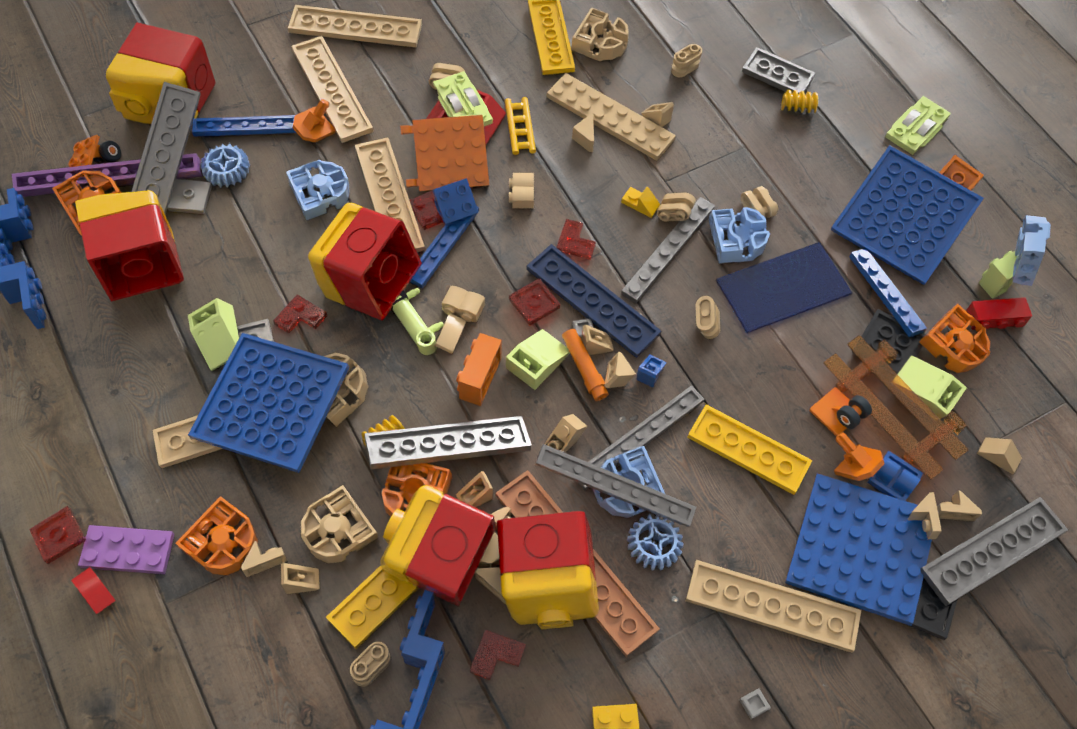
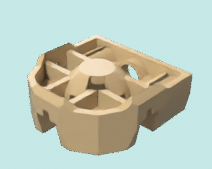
M591 8L573 36L571 50L598 61L613 60L618 56L621 57L628 45V25L619 17L612 24L608 13ZM594 47L599 49V53L593 54L592 50Z
M333 353L324 357L347 363L350 367L348 371L356 367L350 374H346L326 416L337 427L364 402L368 383L366 373L353 359L347 355ZM352 392L358 399L355 404L349 406L343 398Z
M343 485L310 505L301 520V537L304 543L317 559L326 563L342 562L349 555V552L355 550L357 552L378 538L376 530ZM319 505H325L330 513L322 519L315 512ZM349 511L357 522L352 527L349 520L344 516ZM327 534H334L335 538H327ZM318 537H321L320 542H318L314 546H311L310 543L312 541H314ZM347 538L351 544L342 550L338 543H341L340 540Z

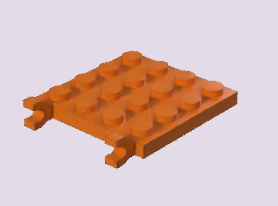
M483 115L412 120L413 126H400L401 135L414 134L418 179H406L407 188L419 186V192L432 191L467 178L470 187L489 186Z

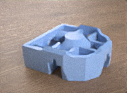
M317 160L286 172L289 184L306 220L326 214V208L330 204L332 206L335 205L336 209H340L348 201V177L344 169L333 162ZM312 167L318 168L319 174L311 176L309 171ZM307 188L309 194L308 198H305L304 193L302 191L303 189ZM314 188H320V191H315ZM325 194H327L328 196L331 195V197L327 199H322L324 198Z
M744 207L741 213H737V215H734L733 209L711 211L708 220L719 263L753 261L764 252L770 233L766 230V218L759 211ZM736 221H741L739 226L735 224ZM723 230H727L728 240H724ZM744 247H747L749 252L746 257L742 255Z
M1026 215L1023 219V226L1020 227L1015 256L1017 257L1013 271L1012 282L1032 286L1045 253L1046 240L1050 238L1051 225L1045 217Z
M644 446L607 459L601 465V468L642 485L646 482L648 484L646 485L647 487L665 494ZM614 461H619L622 468L620 472H617ZM593 489L598 504L614 516L629 518L646 511L642 508L634 511L632 504L612 496L603 500L600 497V492Z

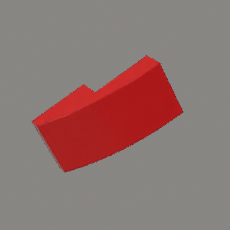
M91 567L71 580L96 615L116 601Z

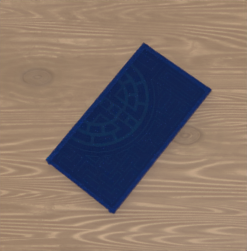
M820 242L716 279L717 284L747 333L853 293Z

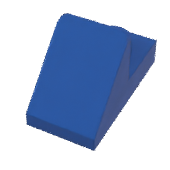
M649 355L639 366L636 379L653 388L667 362Z

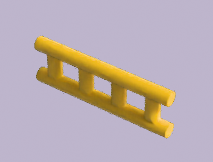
M523 97L521 103H511V99H505L513 155H518L519 149H529L531 154L535 153L536 147L527 97ZM523 109V116H513V110ZM525 122V129H515V123ZM527 135L528 142L517 141V136Z

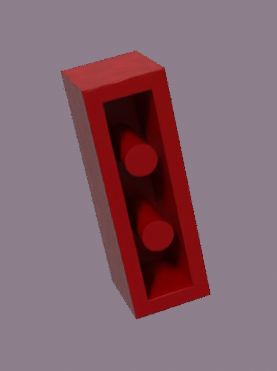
M1026 297L972 301L966 310L986 330L989 328L1003 329L1013 326L1017 328L1023 327L1032 317Z

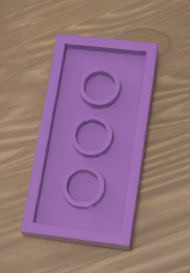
M89 525L78 566L87 569L91 567V569L165 574L174 533L172 531Z

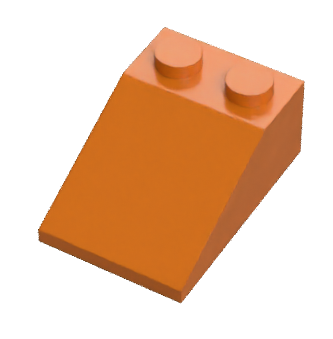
M956 155L939 172L971 191L984 176Z

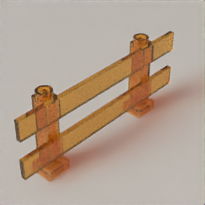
M860 335L847 344L848 347L863 361L853 370L836 353L824 361L823 364L839 380L835 384L842 393L849 391L853 396L860 395L867 399L872 406V413L870 415L904 450L905 454L902 456V459L910 465L916 463L930 480L944 470L928 453L938 444H941L955 460L968 451V448L953 434L955 432L959 435L967 425L954 411L946 415L945 423H943L886 363L887 361L890 364L896 360L898 353L885 339L878 344L876 352ZM873 372L930 434L918 442L861 380Z

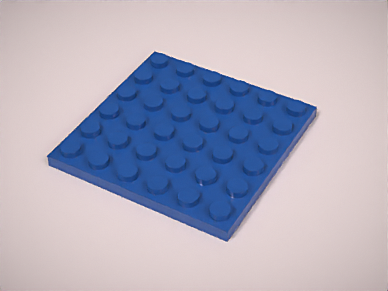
M889 145L835 221L831 231L862 249L866 248L870 254L925 285L984 198Z
M242 333L188 436L213 446L300 473L350 367L347 363Z
M817 473L785 583L911 626L914 622L924 577L921 573V568L927 564L932 539L927 538V533L923 531V520H908L910 514L918 505Z

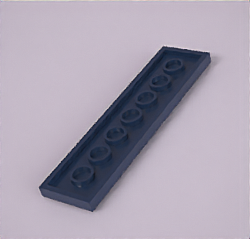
M552 244L527 265L526 270L583 316L590 319L593 324L603 332H606L609 337L635 358L661 335L662 331Z

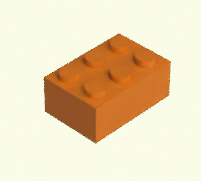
M482 333L479 334L477 339L473 340L471 354L466 356L464 360L465 367L463 371H459L456 382H458L457 391H459V399L478 406L482 405L502 359V340Z

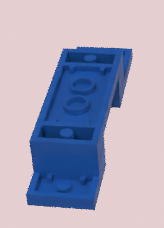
M15 188L7 189L9 204L0 206V292L9 304L22 301L23 311L36 329L45 328L44 320H46V313L42 308L44 299L39 290L42 289L41 281L39 278H35L33 269L29 268L25 261L15 263L10 251L13 250L12 242L32 238L31 230H33V225L29 219L31 211L28 205L25 206L23 196L21 194L18 195Z
M424 590L423 596L419 595L415 605L417 609L415 617L411 616L408 624V629L410 630L408 637L403 638L400 646L405 664L420 668L417 678L419 686L412 691L410 711H405L402 719V725L404 726L402 728L377 720L376 724L371 725L370 729H419L445 655L443 642L424 636L435 607L433 592Z

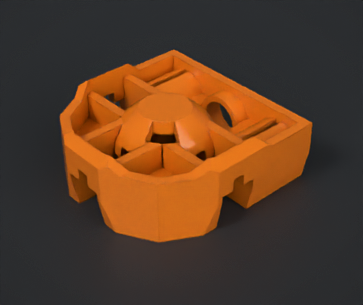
M81 171L52 188L81 236L77 209L73 203L77 200L105 194L104 191L111 187H114L115 191L110 194L122 193L115 181L100 171ZM85 177L89 186L82 189L77 182L78 178Z
M956 304L919 341L935 358L940 354L943 357L946 355L948 362L944 366L948 370L957 373L967 372L983 363L991 352L986 328L959 304ZM969 325L971 327L974 325L977 332L972 335L966 328ZM948 326L951 330L943 335L941 331ZM957 336L958 341L955 342L953 337Z
M427 463L391 467L386 479L385 489L383 488L382 490L386 513L391 517L396 509L403 511L404 508H407L415 492L424 485L431 486L447 494L452 480L450 469ZM390 486L399 487L400 492L389 490Z
M220 496L175 544L212 574L226 576L241 569L244 558L247 557L255 541L258 543V539L250 519ZM241 518H243L245 521L237 530L234 529ZM215 523L217 526H215L209 531V529L212 527V524ZM209 531V533L207 534V537L205 538V537L203 536V534H205V533H207V532ZM230 533H233L235 535L234 541L229 539ZM238 546L243 551L235 558L231 553L233 552L232 549ZM210 552H212L213 555L210 557V559L207 562H204L203 560L207 557V555Z

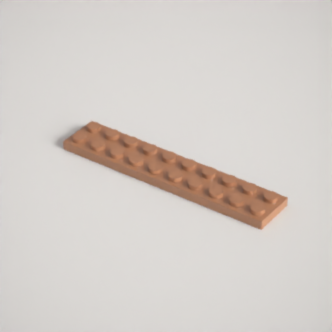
M528 470L495 493V496L504 507L511 508V516L513 518L563 513ZM593 549L599 612L594 618L625 657H627L655 635L660 628Z

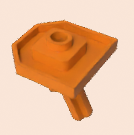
M321 99L317 107L315 106L295 115L293 129L303 140L318 142L336 133L333 125L324 116L329 107L328 101Z
M844 432L836 436V442L846 452L844 454L845 459L834 470L836 475L861 481L873 477L885 464L880 450L863 447L860 444L855 445Z

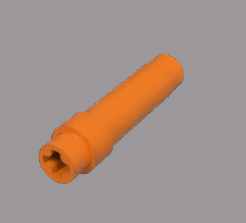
M576 329L567 330L562 334V337L585 381L584 385L589 394H592L595 401L606 398L609 393L605 387V381L602 375L598 373Z

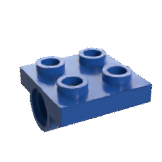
M467 178L432 190L436 209L442 217L444 224L479 213Z
M888 451L884 456L885 464L873 477L869 478L867 483L885 495L906 501L919 483L923 473Z

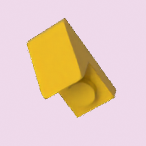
M630 187L621 200V203L650 218L653 217L660 206L659 201L649 187H646L643 192Z

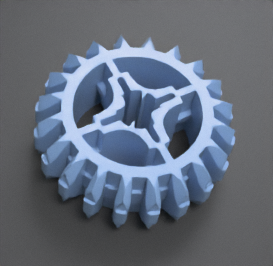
M222 144L221 147L215 146V149L209 148V153H204L205 156L201 158L203 176L214 186L218 184L220 188L223 185L228 188L230 184L235 186L236 182L241 183V178H246V174L249 173L250 163L248 156L237 145L232 147L231 144L228 146Z
M649 514L647 521L641 517L639 523L635 522L633 524L634 528H630V536L627 537V542L630 543L627 548L628 550H633L630 554L631 557L637 556L636 563L643 561L644 568L649 564L651 565V570H655L656 565H658L660 570H663L664 564L669 568L672 564L671 561L674 563L677 561V556H680L682 553L680 549L683 548V542H681L683 536L677 534L680 529L679 527L673 528V521L667 523V519L663 518V520H660L659 515H656L655 519H653ZM649 530L648 537L639 541V535ZM652 539L659 542L658 546L654 542L652 543ZM671 544V550L662 555V547ZM644 550L650 551L653 555L647 553Z

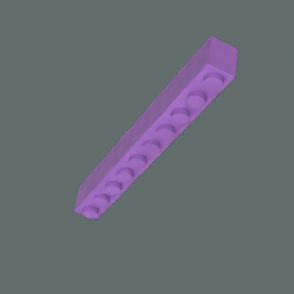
M196 153L183 155L176 179L202 177L201 160ZM141 159L12 174L13 188H15L18 195L21 194L23 197L55 193L52 189L53 187L81 171H100L111 177L117 186L134 184ZM85 177L78 178L77 182L82 189L89 186Z

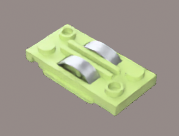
M464 71L433 82L435 90L437 89L439 95L438 100L448 117L483 115L484 126L493 123V118L487 106Z
M922 96L914 106H911L892 125V128L885 137L914 155L920 147H925L942 129V124L949 118L951 113Z

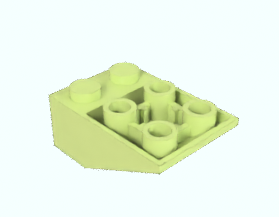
M1009 251L1001 259H994L989 264V269L982 274L983 277L979 284L992 299L1005 293L1013 284L1014 263L1017 257L1015 256V251Z
M216 298L188 315L190 331L212 371L226 364L239 339L233 305Z
M542 329L518 344L506 356V369L536 390L570 352L565 345Z
M910 356L891 382L934 421L947 416L967 389L953 375L914 356Z

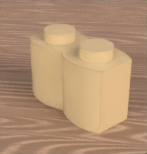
M513 173V178H509V189H512V192H509V203H512L513 208H534V173Z
M450 286L442 301V310L447 315L451 313L455 316H460L466 322H477L485 306L484 296L475 292H468L457 286Z

